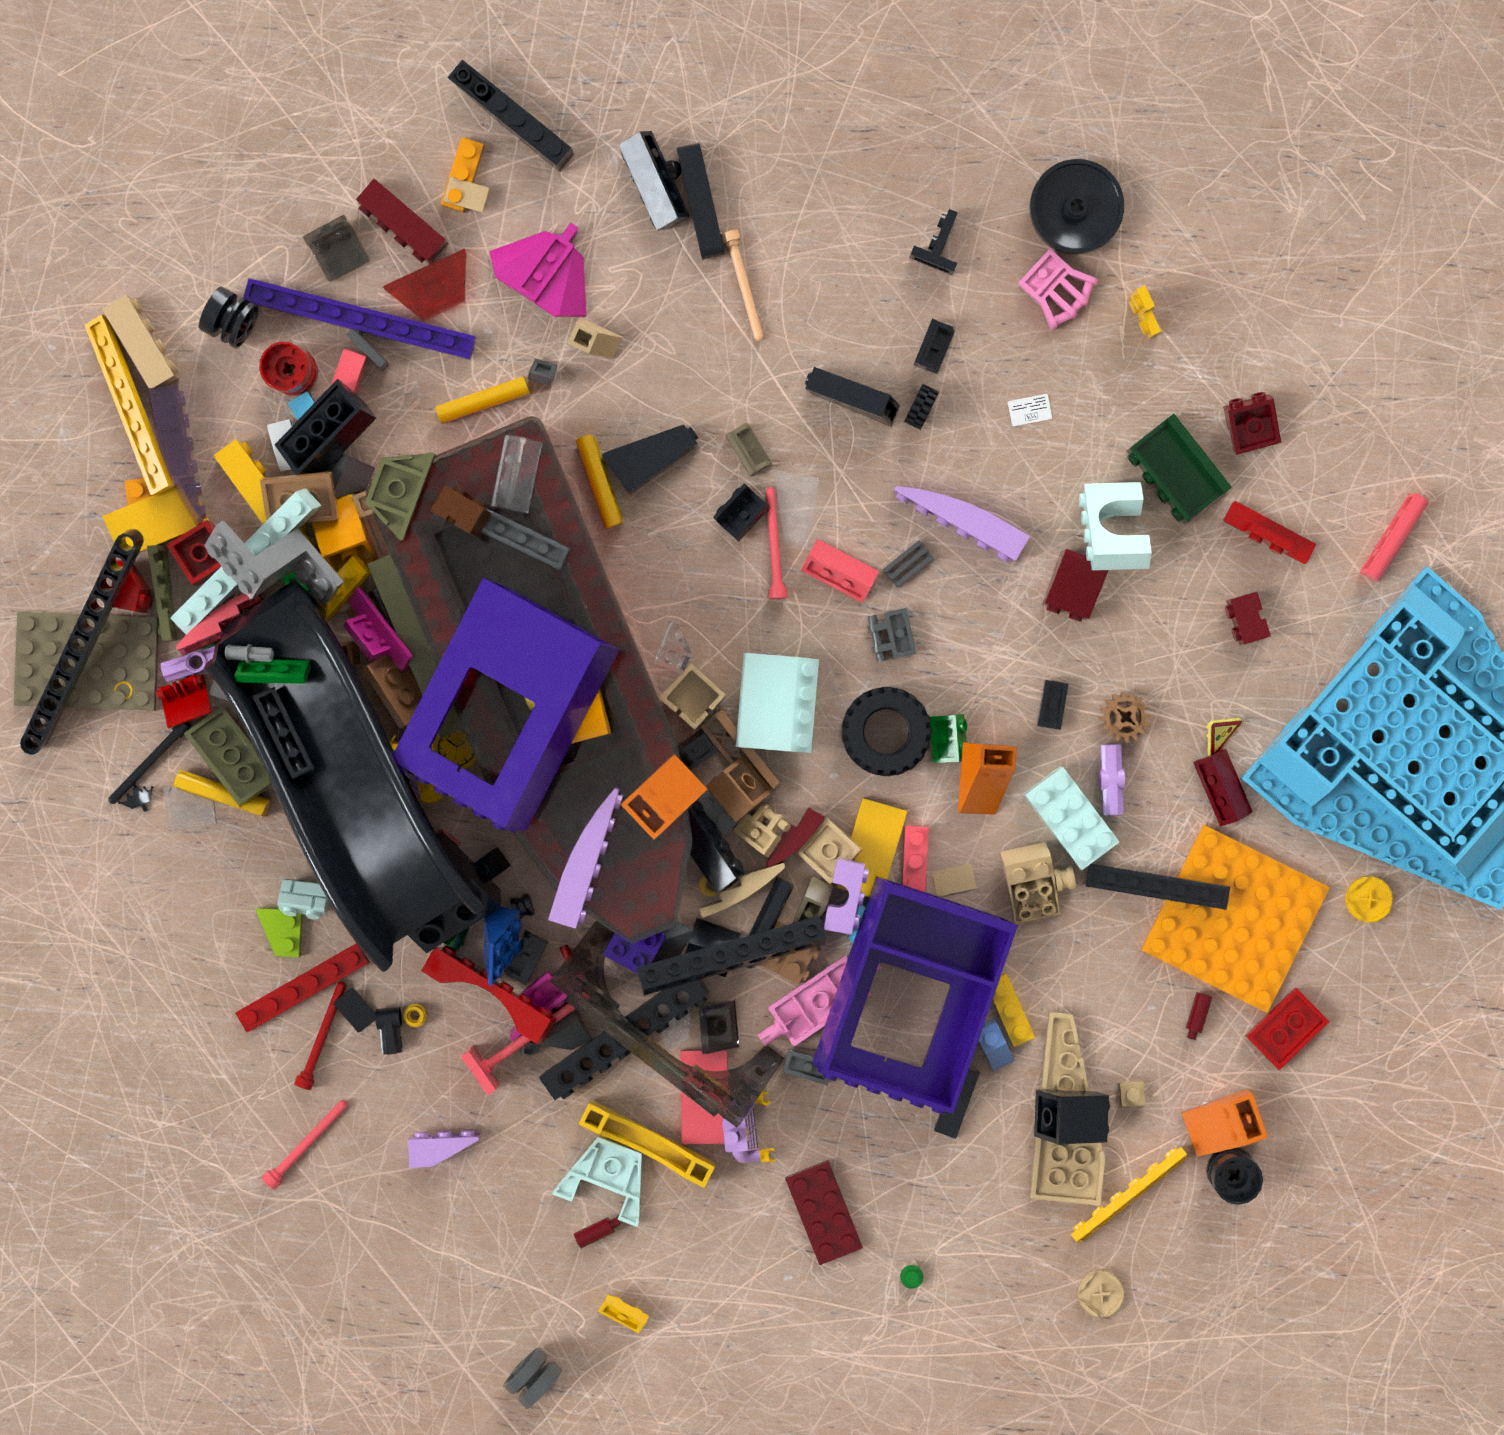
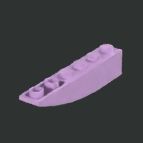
M896 486L893 490L897 494L895 498L905 504H908V502L917 506L915 509L926 516L929 513L937 517V523L946 528L951 525L957 529L956 533L967 540L969 537L978 541L976 545L986 551H989V549L994 550L998 553L996 557L1006 563H1009L1010 560L1013 562L1017 560L1030 537L993 514L967 502L916 488Z
M615 788L606 798L577 841L563 871L549 915V921L575 929L578 927V923L583 925L587 913L586 910H583L585 901L590 902L594 888L590 887L592 879L598 877L601 865L597 864L600 854L605 855L608 842L604 840L607 831L612 832L616 820L612 818L614 808L619 810L623 798L622 795H619L620 789Z

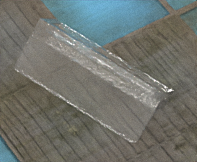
M505 435L491 506L523 513L529 512L542 448L541 442L519 436Z

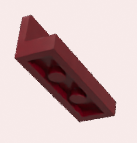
M1226 749L1193 762L1220 827L1237 822L1252 813L1251 806Z

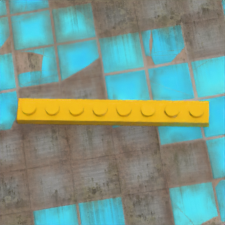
M101 314L85 324V328L150 495L157 496L173 487L174 484L112 325L106 315Z

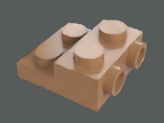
M777 920L773 929L785 926L786 924ZM817 946L758 964L799 985L801 980L806 981L811 971L808 965L811 959L816 961L821 948Z

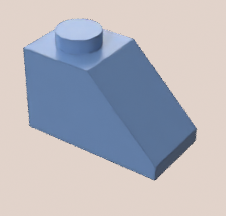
M992 1019L984 1023L979 1043L992 1070L995 1071L1014 1062V1059L996 1021Z

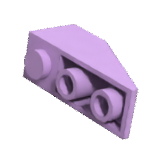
M472 1129L462 1130L461 1134H452L450 1130L438 1131V1135H428L427 1131L415 1132L414 1136L408 1139L409 1168L433 1167L477 1142L481 1137V1133H475V1130Z

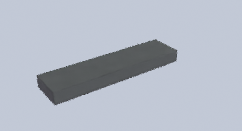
M485 508L492 514L481 533L561 571L570 553V548Z

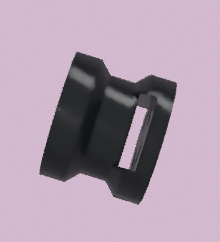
M528 893L523 894L518 899L515 897L510 898L511 908L520 911V920L525 915H535L533 903Z

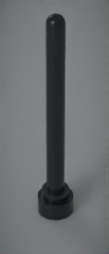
M185 722L172 727L173 731L109 796V803H117L179 737L182 738L187 730L192 728V725L189 722Z

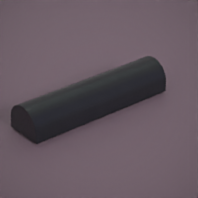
M275 687L252 696L292 780L300 781L312 775L315 769Z
M776 877L748 936L774 928L794 884ZM756 964L747 966V968H754Z

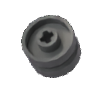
M539 1347L535 1348L515 1367L503 1384V1387L510 1394H515L522 1390L518 1401L526 1409L532 1407L562 1373V1369L555 1362L547 1363L542 1368L546 1362L547 1355Z

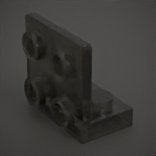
M345 215L302 236L307 246L312 250L329 282L370 261L350 221Z

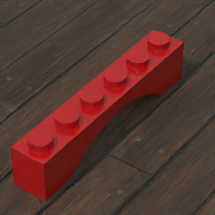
M446 945L433 949L421 970L423 973L439 983L466 982L487 990L499 999L508 1010L518 1033L536 1044H543L557 1021L555 1017L551 1016L553 1014L551 1010L544 1006L539 1008L532 1004L534 1001L532 998L522 993L521 995L513 992L514 987L502 981L500 984L495 981L493 985H489L486 970L480 971L474 967L476 964L465 957L463 959L457 957L454 949Z

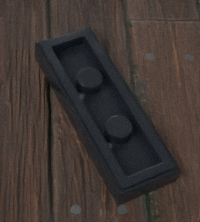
M969 1068L954 1114L945 1112V1115L939 1114L934 1131L955 1139L957 1138L980 1072Z

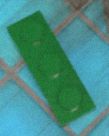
M240 660L234 676L236 682L305 684L311 665L309 660L252 661L251 663Z

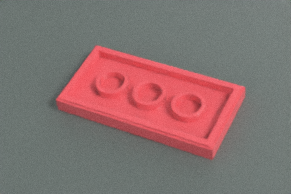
M727 1049L680 1050L682 1144H725L722 1120L728 1112Z

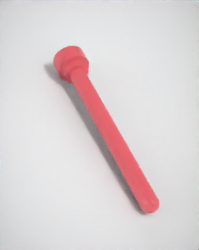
M768 487L766 489V502L770 506L767 515L773 585H771L769 590V599L788 598V591L785 588V584H782L775 489Z
M345 1100L339 1101L276 1169L268 1170L261 1177L267 1186L275 1190L282 1183V1175L347 1108V1102Z

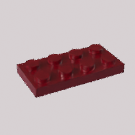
M829 1160L785 1177L819 1265L863 1249Z

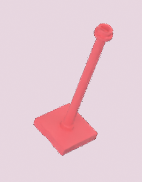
M593 984L586 985L584 987L585 992L553 1013L551 1016L557 1019L556 1023L591 998L593 1001L597 1000L600 993ZM522 1035L488 1060L482 1059L475 1047L472 1046L463 1053L461 1058L486 1094L490 1095L500 1084L492 1073V1068L531 1040Z

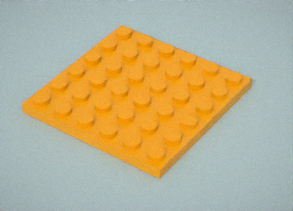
M1202 825L1176 878L1229 886L1227 910L1165 900L1140 950L1268 1013L1330 887L1206 825Z

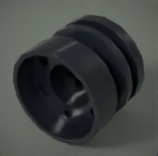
M220 286L211 295L202 311L199 320V330L212 337H217L221 333V342H229L231 347L238 349L248 338L255 325L259 306L253 302L249 303L245 298H241L237 302L236 293Z
M1237 1147L1213 1153L1208 1160L1206 1168L1207 1178L1220 1198L1228 1203L1240 1205L1248 1203L1257 1197L1262 1189L1263 1176L1261 1169L1248 1152ZM1232 1169L1236 1173L1232 1175L1231 1173H1229V1170Z

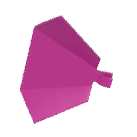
M570 222L561 236L556 233L552 234L543 231L489 251L496 279L554 317H586L584 257L570 243L578 233L577 226Z

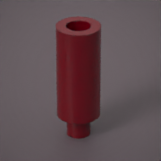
M1196 992L1186 1024V1028L1189 1029L1187 1038L1196 1040L1198 1032L1202 1033L1212 996Z
M607 1217L575 1232L574 1237L578 1246L582 1249L615 1233L614 1228L621 1226L618 1217L611 1220Z

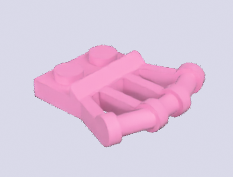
M1049 249L1018 282V285L1040 305L1050 329L1054 330L1058 328L1057 325L1069 319H1075L1078 315L1077 312L1082 307L1088 305V299L1093 286L1097 285L1098 279L1072 269L1052 249ZM1067 275L1085 282L1081 293L1065 279ZM1058 284L1075 298L1071 306L1053 291ZM1049 296L1064 312L1053 317L1045 298Z

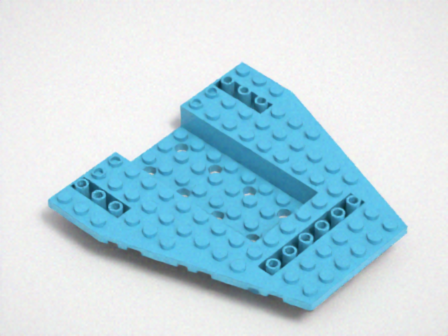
M1425 566L1363 637L1366 639L1365 643L1308 708H1301L1243 774L1241 779L1292 824L1501 910L1504 906V652L1501 651L1496 643L1495 637L1486 626L1481 613L1429 567ZM1371 663H1375L1379 667V673L1374 677L1369 675L1367 671ZM1407 694L1413 695L1415 699L1414 705L1409 708L1403 703V698ZM1339 699H1345L1348 702V708L1345 712H1340L1336 708V703ZM1443 725H1447L1450 728V735L1445 739L1439 735V729ZM1375 730L1383 732L1384 738L1380 743H1375L1372 739V734ZM1479 756L1484 757L1486 760V766L1481 770L1475 766V760ZM1411 761H1416L1419 764V771L1416 774H1411L1408 771V764ZM1447 792H1452L1455 796V801L1451 805H1446L1444 802V795Z

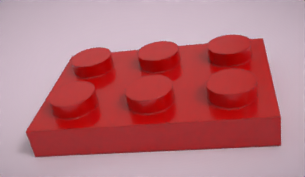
M1295 987L1245 1036L1280 1070L1330 1021Z

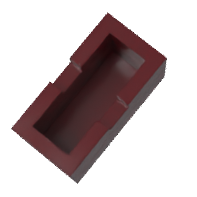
M1258 592L1226 600L1225 612L1228 619H1232L1234 628L1231 630L1235 642L1238 641L1239 645H1244L1271 637L1266 618H1260L1259 610L1263 608Z

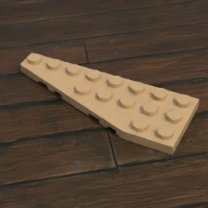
M1049 1011L1041 1090L1090 1091L1074 1016L1071 1013ZM1036 1137L1030 1198L1101 1206L1105 1155L1102 1144L1058 1145Z

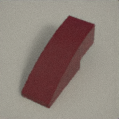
M808 807L798 826L790 824V829L787 832H783L782 839L773 850L766 865L771 867L796 852L815 833L825 816Z

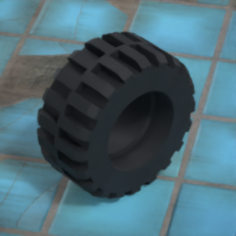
M880 687L864 692L853 701L842 721L841 735L847 754L856 765L874 775H900L913 769L919 761H922L931 743V720L925 710L926 708L914 695L899 688ZM883 709L894 710L901 714L907 722L909 731L907 741L903 747L889 754L873 750L868 745L864 735V728L868 718L873 713Z

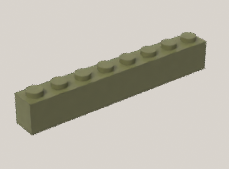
M392 553L367 565L397 636L413 656L409 664L423 695L441 659L396 553ZM457 697L438 732L440 738L469 727Z

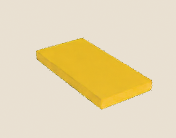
M190 480L172 487L157 496H150L102 516L113 542H115L119 535L129 529H136L141 532L144 542L139 553L146 551L147 546L160 545L175 539L208 520ZM126 537V543L133 547V541Z
M862 798L851 839L863 849L853 861L865 863V869H869L867 882L862 883L860 892H864V896L869 897L876 876L888 879L907 811ZM837 884L836 888L848 891L845 886Z

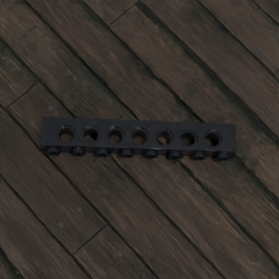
M820 916L643 965L637 967V974L643 995H648L824 945L826 935Z
M701 979L662 990L542 1073L539 1079L554 1100L559 1097L563 1100L574 1093L572 1088L578 1084L583 1087L593 1080L591 1075L598 1070L600 1073L605 1072L612 1066L611 1061L617 1057L619 1060H622L631 1053L629 1049L637 1044L638 1047H641L650 1040V1034L655 1031L659 1034L669 1027L668 1022L673 1018L678 1021L689 1013L686 1009L692 1005H695L697 1008L708 1000L706 996L710 992ZM685 991L689 995V1001H679L677 993ZM661 1004L667 1005L670 1009V1014L661 1015L658 1011V1006ZM639 1019H649L651 1023L650 1028H642L639 1024ZM628 1031L632 1037L631 1041H623L620 1037V1032ZM601 1045H610L612 1054H604L601 1050ZM584 1057L592 1059V1068H587L583 1065L582 1059ZM566 1070L571 1071L574 1074V1080L567 1081L563 1076V1072Z

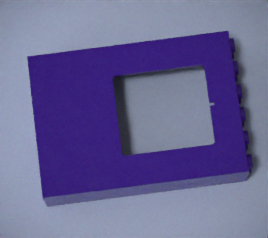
M483 578L393 753L399 769L407 774H410V772L417 775L415 779L425 785H429V783L434 785V790L444 796L449 794L454 797L453 802L464 808L469 806L474 809L472 812L474 815L482 819H486V817L493 821L492 825L502 831L506 829L512 832L517 830L526 831L620 649L505 585ZM471 668L477 669L533 701L535 704L494 785L487 783L463 768L459 772L461 768L459 765L433 751L431 748Z
M876 876L812 1064L818 1068L817 1071L823 1074L824 1078L836 1081L837 1078L845 1081V1084L855 1088L862 1085L867 1088V1091L880 1095L882 1091L889 1094V1098L897 1101H902V1098L910 1101V1104L919 1108H923L926 1105L931 1107L932 1111L945 1115V1112L954 1114L1018 925L1005 918ZM879 963L895 966L950 985L922 1067L888 1057L885 1062V1056L851 1045Z

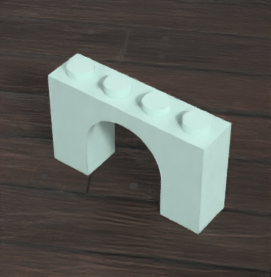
M1141 482L1084 484L1083 493L1079 494V507L1084 508V511L1081 512L1082 525H1086V529H1084V543L1089 545L1086 547V559L1091 561L1092 570L1149 569L1152 554L1149 535H1115L1105 530L1100 524L1109 517L1141 515L1143 505Z

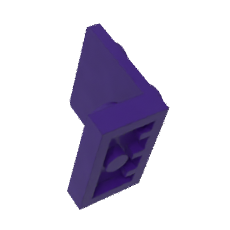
M653 929L630 939L619 930H616L603 955L637 974V967L654 961L666 936Z

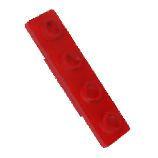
M1237 501L1232 502L1223 519L1225 523L1248 534L1250 540L1258 544L1262 542L1270 546L1269 550L1279 555L1283 553L1302 564L1308 562L1316 547L1314 542Z

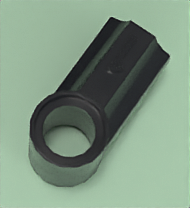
M400 1007L376 1009L375 1021L377 1030L380 1032L382 1055L403 1052L400 1029L402 1027V1014Z

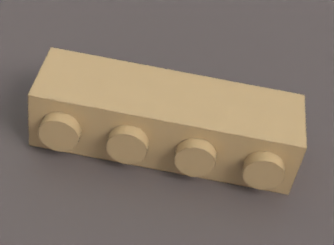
M124 295L102 308L151 391L156 393L179 379L176 373L179 371L177 365L172 359L168 360L164 353L167 351L165 345L160 338L156 340L152 333L155 329L148 318H143L140 313L143 308L136 298L132 299L128 295Z

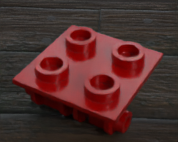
M193 674L186 679H179V683L176 681L172 682L173 686H161L156 691L158 699H162L168 729L212 713L204 674Z

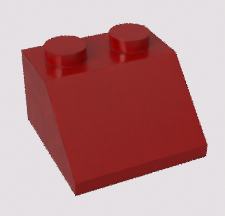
M116 560L119 566H124L123 561ZM133 564L113 607L147 613L148 609L152 607L153 596L151 595V589Z

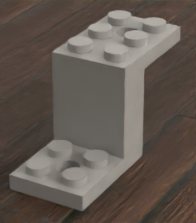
M223 520L215 526L204 545L208 554L219 562L223 571L233 578L238 584L240 591L247 594L251 600L292 571L295 573L298 581L310 590L313 598L323 606L333 599L344 583L341 577L298 528L255 556Z

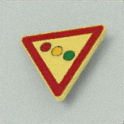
M1234 718L1209 722L1206 726L1208 729V734L1206 735L1208 737V756L1223 748L1242 724V719Z

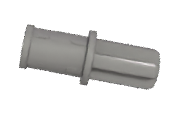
M251 644L247 646L228 645L225 648L226 660H245L247 663L252 661H273L274 651L272 648L253 647Z

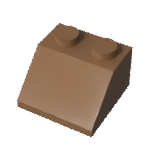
M745 754L706 785L711 795L718 800L726 813L735 822L774 791Z

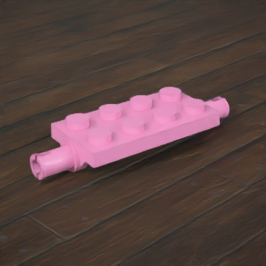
M846 955L768 1006V1009L775 1018V1023L757 1034L765 1047L781 1035L787 1036L792 1045L795 1046L825 1026L848 960ZM878 964L876 972L883 969L880 964Z

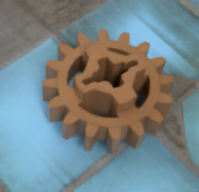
M1121 692L1120 698L1116 694H1112L1113 701L1105 699L1104 702L1107 707L1100 708V711L1104 712V716H1100L1099 720L1105 722L1101 729L1108 728L1109 731L1106 735L1110 737L1115 734V741H1119L1123 737V741L1128 742L1130 736L1133 740H1137V733L1145 734L1142 727L1150 725L1145 721V718L1151 717V714L1144 711L1149 706L1140 704L1143 700L1142 697L1135 700V693H1130L1127 697L1125 692ZM1122 701L1131 702L1124 708L1117 704ZM1110 711L1114 715V721L1112 724L1110 723L1109 718ZM1137 711H1139L1140 714L1139 722L1136 720ZM1119 712H1128L1129 714L1127 717L1130 722H1121L1120 720L1122 719V716ZM1125 726L1132 729V731L1127 733L1119 732Z

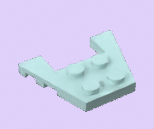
M598 1135L556 1186L552 1194L572 1202L580 1180L590 1182L626 1196L618 1220L638 1227L642 1153Z

